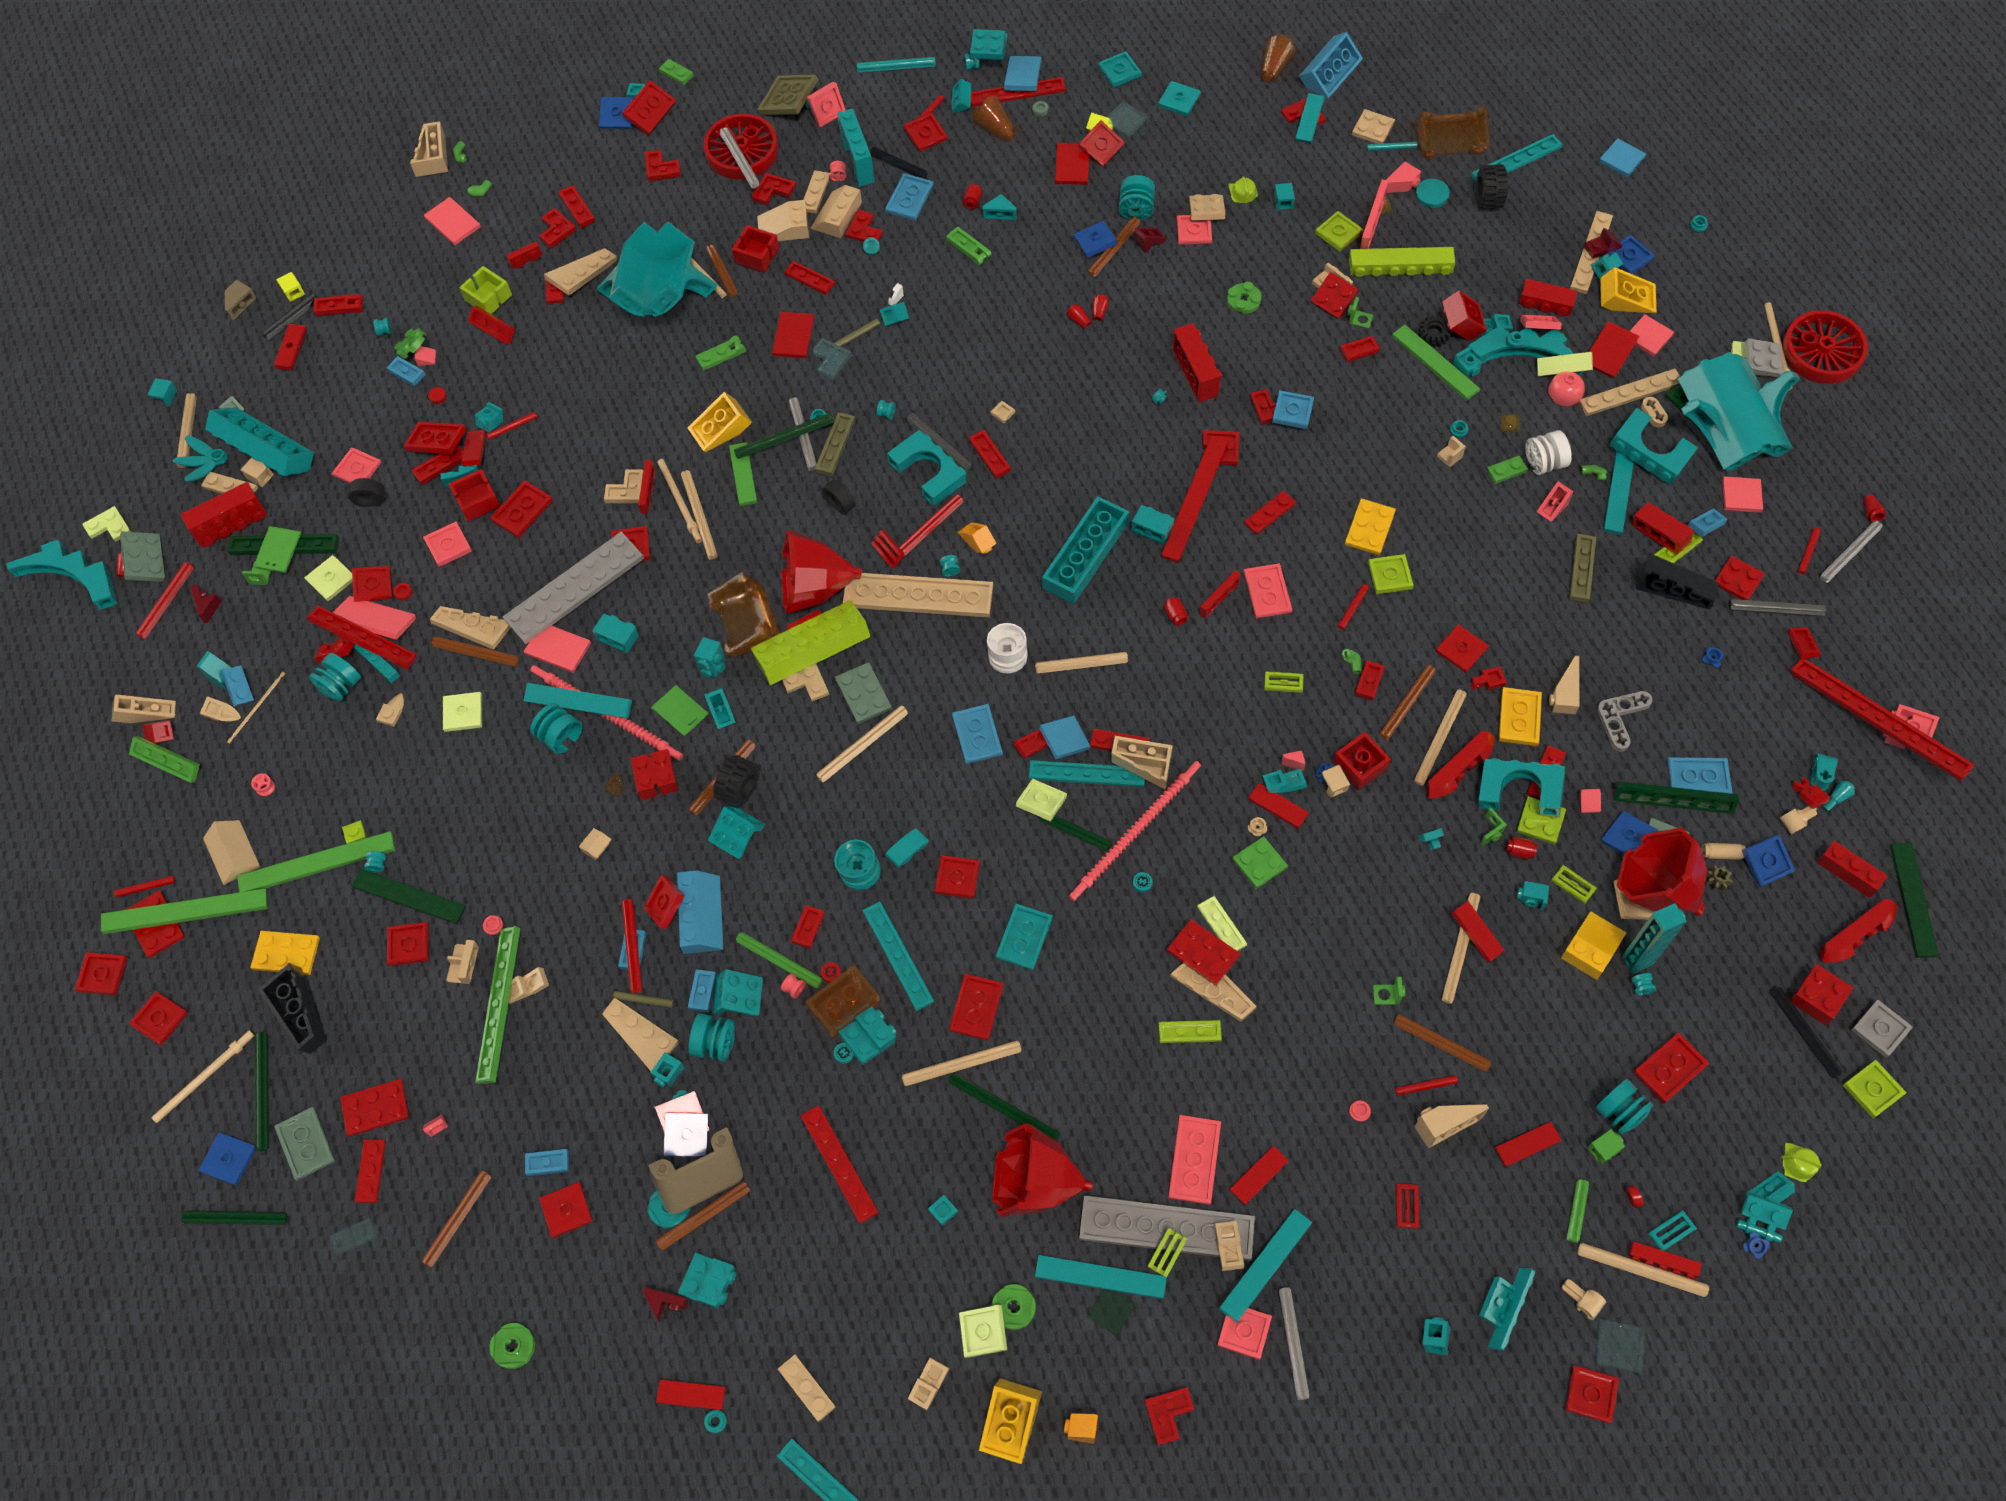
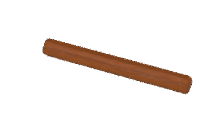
M1132 217L1115 237L1118 244L1106 249L1088 270L1090 276L1096 277L1134 232V229L1140 225L1139 218Z
M435 636L431 642L433 647L493 662L514 667L519 663L518 656Z
M1431 665L1425 667L1381 730L1380 736L1388 740L1434 675L1436 671Z
M749 739L746 740L734 755L746 759L755 748L754 742ZM717 775L689 807V811L692 814L698 815L714 796V784Z
M1398 1014L1394 1021L1395 1026L1485 1072L1491 1065L1490 1060L1401 1014Z
M480 1171L423 1257L422 1262L425 1265L432 1267L491 1179L489 1173Z
M744 1181L658 1238L656 1244L661 1251L666 1249L750 1191L748 1185Z

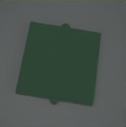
M1104 1289L1087 1317L1099 1324L1101 1329L1105 1328L1117 1337L1137 1304L1124 1296V1292L1120 1293Z

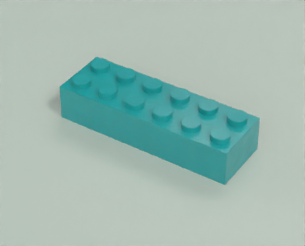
M237 407L209 410L205 430L211 432L213 436L223 439L226 444L233 445L240 452L250 455L252 459L264 463L266 467L274 469L282 476L301 474L310 470L314 455L313 451Z
M1097 496L1042 576V589L1075 604L1128 525L1129 511Z

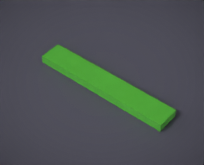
M1406 325L1392 334V337L1466 401L1480 391L1477 385Z

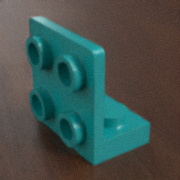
M724 806L708 841L740 859L752 834L761 831L765 823L740 808Z
M727 969L716 976L712 1014L721 1015L726 1011H732L750 1016H758L763 978Z

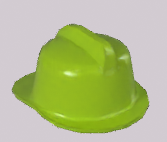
M1242 177L1235 184L1229 183L1231 198L1234 202L1248 203L1258 197L1255 183L1249 178Z
M1785 1143V1155L1781 1157L1785 1169L1784 1175L1801 1182L1811 1179L1822 1165L1817 1154L1811 1149Z

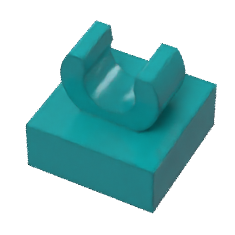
M1442 828L1418 835L1421 843L1427 842L1430 850L1441 847L1438 837L1444 836Z

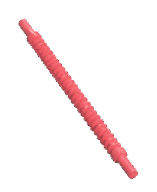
M535 665L530 669L531 672L543 678L544 682L552 687L580 691L579 689L576 690V687H572L571 684L568 685L567 682H564L563 679L556 677L551 672L547 673ZM602 715V717H606L612 723L614 722L615 725L619 724V727H623L628 733L632 732V735H636L637 738L644 740L645 743L649 742V745H653L658 751L668 749L672 757L677 760L683 758V754L670 747L668 742L665 740L661 741V738H657L656 735L649 733L648 730L644 731L643 727L640 728L634 722L631 723V720Z
M1195 761L1184 773H1181L1177 777L1178 780H1174V783L1170 784L1171 787H1168L1167 791L1163 792L1164 795H1160V799H1156L1153 806H1150L1149 810L1145 811L1146 814H1142V818H1138L1139 822L1136 821L1135 826L1132 825L1131 829L1127 830L1128 833H1124V837H1120L1121 841H1117V845H1113V849H1109V853H1105L1106 857L1103 856L1102 861L1099 860L1098 864L1094 865L1095 868H1091V872H1087L1088 876H1084L1081 879V883L1069 895L1072 901H1075L1086 888H1090L1093 885V881H1097L1096 877L1099 878L1100 873L1103 874L1104 869H1108L1107 865L1111 866V861L1114 862L1115 858L1119 857L1118 854H1122V850H1126V846H1130L1129 842H1133V838L1136 839L1137 834H1141L1140 830L1143 831L1144 827L1148 826L1147 823H1151V819H1155V815H1159L1162 807L1165 808L1166 804H1169V800H1173V796L1177 795L1176 792L1179 793L1180 789L1184 788L1183 785H1187L1190 782L1189 778L1201 767L1198 761Z

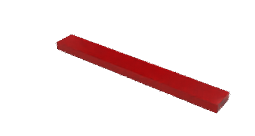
M1211 435L1161 558L1179 563L1228 446V440Z

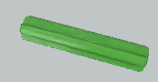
M1582 1179L1576 1182L1567 1240L1573 1243L1580 1241L1589 1182Z

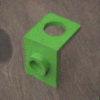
M1356 297L1354 304L1350 305L1347 315L1350 316L1349 323L1369 328L1373 315L1357 311L1359 297ZM1366 316L1368 321L1360 323L1358 317Z
M254 564L252 571H242V575L251 585H267L271 574L270 570L255 568Z
M1492 808L1488 809L1486 817L1496 828L1483 837L1481 842L1483 846L1490 841L1494 843L1502 837L1501 833L1504 832L1507 825Z
M1401 977L1396 978L1394 985H1373L1375 1004H1400L1402 997H1405V985H1402ZM1381 989H1386L1390 992L1388 1000L1379 998L1378 992Z

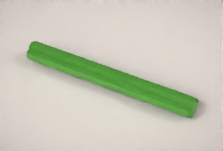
M740 932L736 937L737 943L787 972L793 973L811 986L818 988L823 981L821 977L749 935Z

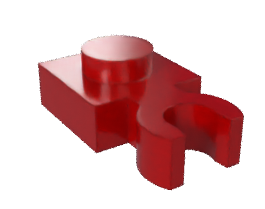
M1803 777L1801 784L1794 781L1792 788L1800 792L1799 797L1812 809L1829 802L1830 796L1817 785L1811 786L1808 779Z

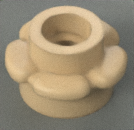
M1259 817L1252 819L1250 825H1248L1249 832L1253 833L1254 836L1265 834L1267 832L1265 820Z

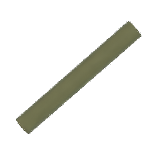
M878 319L836 341L833 345L838 349L880 325Z
M615 991L613 998L618 1000L673 1008L674 1000Z

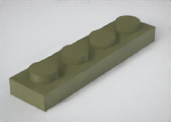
M838 412L815 467L816 473L833 476L856 421L855 416Z
M1577 534L1569 600L1586 603L1590 600L1596 545L1595 536Z

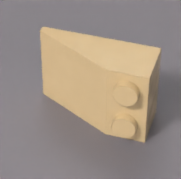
M805 200L788 201L757 216L758 229L776 234L778 241L809 238Z
M1487 1105L1438 1106L1434 1109L1428 1107L1420 1113L1421 1116L1417 1118L1418 1121L1415 1128L1429 1149L1480 1121L1489 1107Z

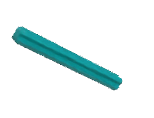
M935 57L857 63V71L872 72L935 67L936 62Z

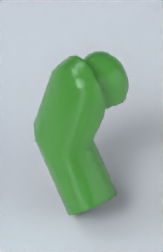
M461 141L453 148V154L457 163H465L467 160L465 158L466 155L462 154L465 144Z
M485 180L482 185L469 187L467 193L473 197L484 196L492 184L490 181Z
M1583 465L1580 467L1581 475L1597 474V480H1606L1607 470L1597 465Z
M1350 649L1343 650L1342 657L1352 665L1353 674H1361L1362 663L1360 655Z

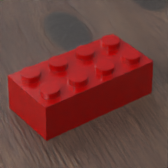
M1193 323L1174 329L1172 350L1198 403L1218 397L1220 379L1222 378L1219 369H1216L1214 358L1212 355H1209L1207 344L1202 341L1199 329H1196Z
M245 482L180 515L189 532L200 547L203 548L211 546L221 538L229 537L231 533L237 530L245 529L247 525L253 522L261 521L268 514L249 483Z

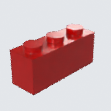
M1526 279L1519 304L1526 308L1540 309L1542 312H1553L1559 316H1570L1578 291Z
M1649 502L1634 514L1632 526L1676 555L1692 541L1693 529Z
M1836 841L1832 842L1817 862V864L1868 898H1871L1888 877Z

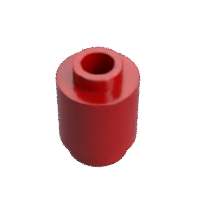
M971 184L967 187L963 198V205L966 208H978L982 196L980 186Z
M1169 598L1165 602L1164 609L1170 621L1175 626L1186 623L1188 621V613L1180 598Z
M1513 836L1511 840L1508 839L1506 851H1509V856L1534 859L1537 852V843L1529 839Z

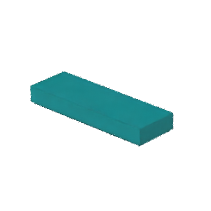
M1308 93L1296 134V141L1312 144L1325 96Z

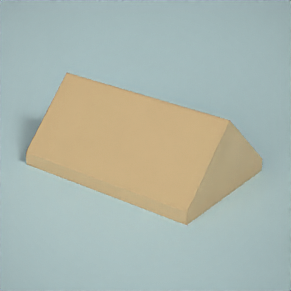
M239 820L213 822L203 839L223 885L237 879L238 875L251 872L260 867Z

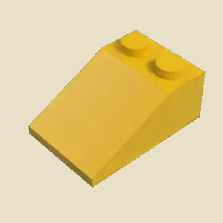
M1614 267L1601 277V306L1612 311L1656 313V284Z
M723 392L688 427V430L702 450L707 452L740 435L752 421L737 400Z
M1590 911L1561 959L1597 980L1614 955L1626 932Z
M1000 1378L993 1389L979 1451L1022 1464L1042 1391Z

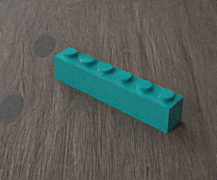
M1675 903L1652 913L1623 954L1622 958L1632 974L1654 965L1686 923L1685 914L1681 909H1678Z

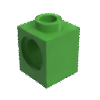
M1610 1129L1592 1142L1588 1150L1602 1165L1611 1159L1612 1156L1618 1154L1625 1145L1621 1136Z

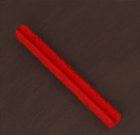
M958 494L953 496L899 546L902 552L907 555L963 503V498Z
M185 562L137 630L136 634L138 637L147 638L193 571L194 567L190 563Z
M625 899L622 901L630 991L636 994L642 992L634 905L632 899Z

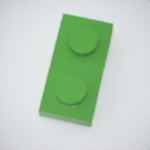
M670 59L659 68L660 73L682 85H685L694 76L692 71Z
M1520 455L1487 467V472L1495 484L1528 471Z

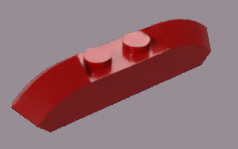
M1481 731L1429 780L1427 797L1438 798L1455 791L1458 788L1457 783L1461 782L1466 776L1465 772L1468 769L1472 771L1479 762L1484 763V760L1489 758L1494 747V735L1490 732Z
M1882 900L1828 941L1820 949V960L1832 963L1854 956V950L1864 943L1862 939L1865 936L1871 938L1878 931L1885 932L1891 926L1896 916L1897 904L1893 900Z

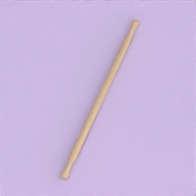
M282 672L279 678L275 680V682L271 685V687L255 705L252 711L236 729L232 737L228 739L227 743L230 744L232 739L238 734V732L242 729V727L258 709L261 703L277 685L281 677L285 675L284 672Z

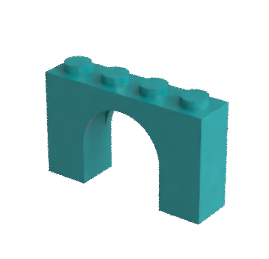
M849 109L838 112L841 141L845 151L850 150L854 175L858 186L875 183L872 157L854 110Z
M1636 408L1609 445L1659 477L1662 481L1671 485L1698 447L1682 438L1675 449L1668 454H1657L1650 451L1643 444L1641 433L1652 417Z
M920 430L887 453L888 463L898 473H901L919 460H931L940 466L939 473L921 486L922 496L933 506L940 503L966 483L965 470L961 466L958 467L951 456H947L939 445H935L929 435L924 434Z
M1497 758L1484 760L1479 808L1486 810L1492 808L1494 811H1500L1504 787L1512 780L1524 778L1532 780L1541 789L1540 815L1560 817L1565 766L1559 764L1546 765L1538 762L1524 763L1518 760L1502 761Z

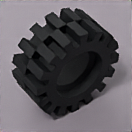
M1431 315L1430 318L1427 316L1420 324L1418 336L1427 344H1432L1434 348H1436V345L1439 347L1442 344L1445 345L1451 334V330L1447 326L1448 320L1445 321V317L1440 319V315H1437L1436 318H1434V315ZM1437 328L1441 331V334H1432L1428 330Z

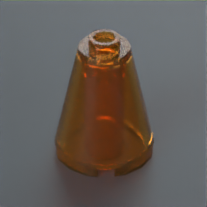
M1270 35L1267 39L1261 69V76L1267 82L1275 81L1298 51L1297 45L1294 46L1293 40L1286 35Z
M995 95L989 96L982 101L984 105L981 108L978 106L975 109L972 117L973 120L1004 141L1013 140L1016 136L1015 126L1000 100Z

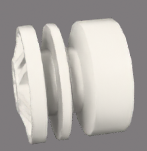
M1560 430L1547 433L1544 436L1539 435L1536 438H1529L1526 442L1527 460L1531 467L1535 469L1533 471L1536 475L1551 472L1553 469L1558 470L1568 467L1571 463L1570 445L1565 434Z
M1011 623L999 624L992 628L987 637L990 665L1001 673H1013L1022 669L1028 657L1025 632L1021 627Z

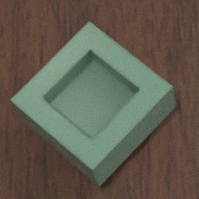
M230 396L217 407L218 409L237 407L242 411L244 410L233 396Z

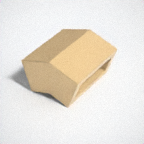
M593 828L579 848L582 852L597 860L611 843L612 839Z

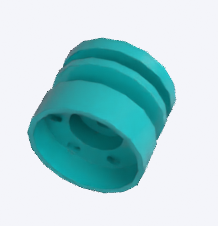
M1142 175L1129 176L1122 181L1119 212L1124 218L1132 219V217H1137L1140 220H1146L1152 215L1155 196V184L1153 181Z
M329 653L321 662L325 670L315 668L314 672L316 674L311 673L308 677L309 681L320 693L336 702H341L343 700L342 695L348 694V690L344 685L354 687L361 679L360 674L348 662L333 653Z
M553 703L545 706L538 712L533 719L530 732L532 736L545 743L546 747L554 753L562 754L568 750L562 743L568 737L575 742L582 732V724L559 705Z
M850 840L842 844L836 851L834 857L835 867L845 885L851 889L865 890L877 882L881 868L870 844L862 840Z
M699 1013L694 1020L690 1033L689 1054L705 1058L709 1052L711 1060H716L718 1057V1061L726 1062L734 1044L735 1021L727 1019L725 1022L724 1018H719L715 1024L714 1016Z
M1628 1078L1618 1085L1595 1108L1605 1119L1613 1114L1616 1116L1612 1123L1613 1127L1620 1122L1624 1124L1618 1130L1621 1135L1636 1128L1648 1116L1651 1108L1654 1106L1651 1101L1644 1107L1640 1105L1645 1100V1095L1640 1096L1636 1100L1632 1097L1638 1088Z

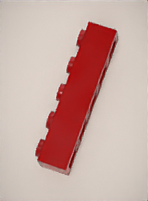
M1634 1241L1630 1245L1628 1255L1632 1260L1643 1261L1647 1265H1655L1665 1271L1668 1269L1674 1274L1686 1275V1278L1692 1280L1700 1275L1702 1263Z

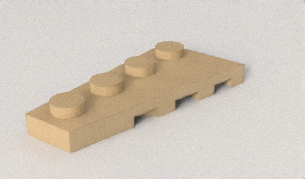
M604 248L545 273L544 277L545 280L569 296L609 268L617 260V256Z
M442 606L430 618L431 624L493 650L511 628L505 620L498 619L497 616L490 615V617L481 616L480 613L473 612L469 614L464 613L463 610Z
M1184 963L1170 974V977L1240 1022L1257 1007L1226 975L1215 986Z
M616 998L612 1000L602 1013L650 1071L653 1070L664 1052L670 1055L679 1043L677 1039Z

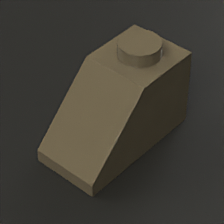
M235 280L225 290V310L231 320H234L256 299L252 289L238 280Z

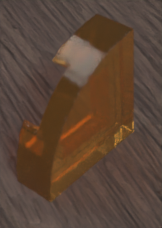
M614 773L603 788L619 798L623 791V783L619 775Z

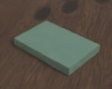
M314 1107L274 1126L296 1181L336 1161Z

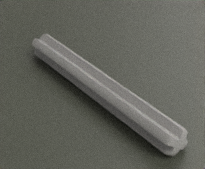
M726 127L721 129L720 133L751 188L759 187L760 184L729 129Z
M790 398L789 404L795 425L804 423L798 398ZM808 433L800 435L799 439L808 470L812 471L815 470L817 463Z
M1877 520L1873 521L1821 574L1820 579L1828 583L1881 530L1882 523H1879Z
M1281 1288L1279 1296L1296 1395L1298 1400H1306L1309 1398V1390L1290 1288Z

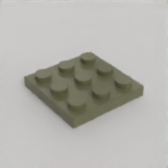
M816 75L777 76L757 111L760 115L798 114L819 79Z

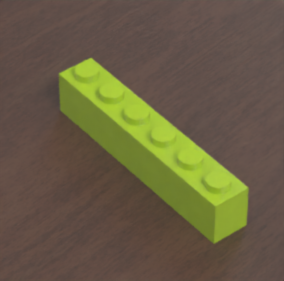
M1454 247L1351 249L1349 256L1350 275L1357 277L1364 275L1376 277L1380 275L1397 276L1398 274L1412 276L1415 274L1431 275L1435 273L1447 275L1454 271Z

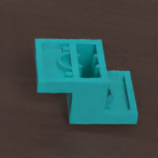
M973 29L970 58L1004 60L1007 33L1001 30Z

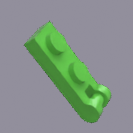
M958 226L946 236V241L979 266L985 258L988 259L992 255L988 248Z
M733 336L729 341L695 355L704 371L746 352V348L741 344L738 336Z

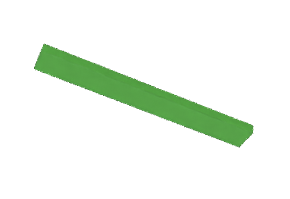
M391 831L238 875L239 892L265 889L366 859L367 852L376 851L385 854L395 851L393 833Z
M259 889L102 913L101 932L102 934L268 909L267 890Z
M517 926L503 928L500 931L475 1081L477 1084L496 1082L521 929Z

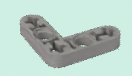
M1640 691L1600 702L1597 712L1611 746L1616 751H1626L1631 742L1620 716L1648 709L1652 703V696L1648 692ZM1641 697L1643 700H1647L1645 704L1642 701L1638 702ZM1627 702L1630 708L1623 709L1619 703ZM1604 706L1610 708L1609 714L1607 710H1603ZM1614 722L1618 725L1619 729L1612 730L1608 724ZM1619 738L1621 741H1625L1623 746L1621 743L1617 744Z

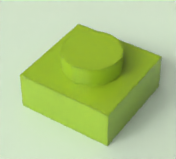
M361 820L342 827L347 844L367 838Z

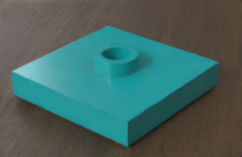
M1127 51L1098 62L1099 69L1113 88L1142 76V72Z
M1171 81L1158 102V107L1188 116L1201 91Z

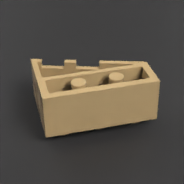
M439 121L424 124L418 139V147L414 151V159H411L410 162L416 177L448 172L446 137Z
M1115 736L1112 749V763L1166 789L1173 745Z

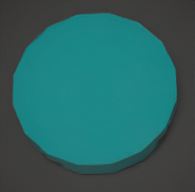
M1426 179L1417 186L1415 196L1422 205L1436 208L1447 202L1450 190L1443 181Z
M657 1191L650 1197L648 1214L657 1226L665 1229L674 1228L688 1217L690 1208L677 1214H671L666 1211Z

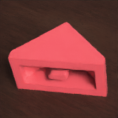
M1558 481L1537 512L1552 522L1568 506L1574 491Z

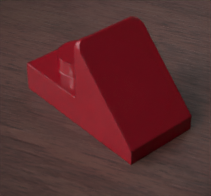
M1136 227L1134 229L1135 242L1145 253H1148L1153 244H1163L1167 239L1157 228Z
M1603 228L1600 237L1587 241L1584 244L1585 250L1592 259L1623 247L1616 235L1606 228Z
M198 584L190 586L198 615L204 623H207L222 601L217 594L208 596L206 590H202Z
M646 1287L643 1289V1293L659 1322L665 1305H667L668 1310L679 1312L680 1309L686 1310L689 1301L684 1297Z

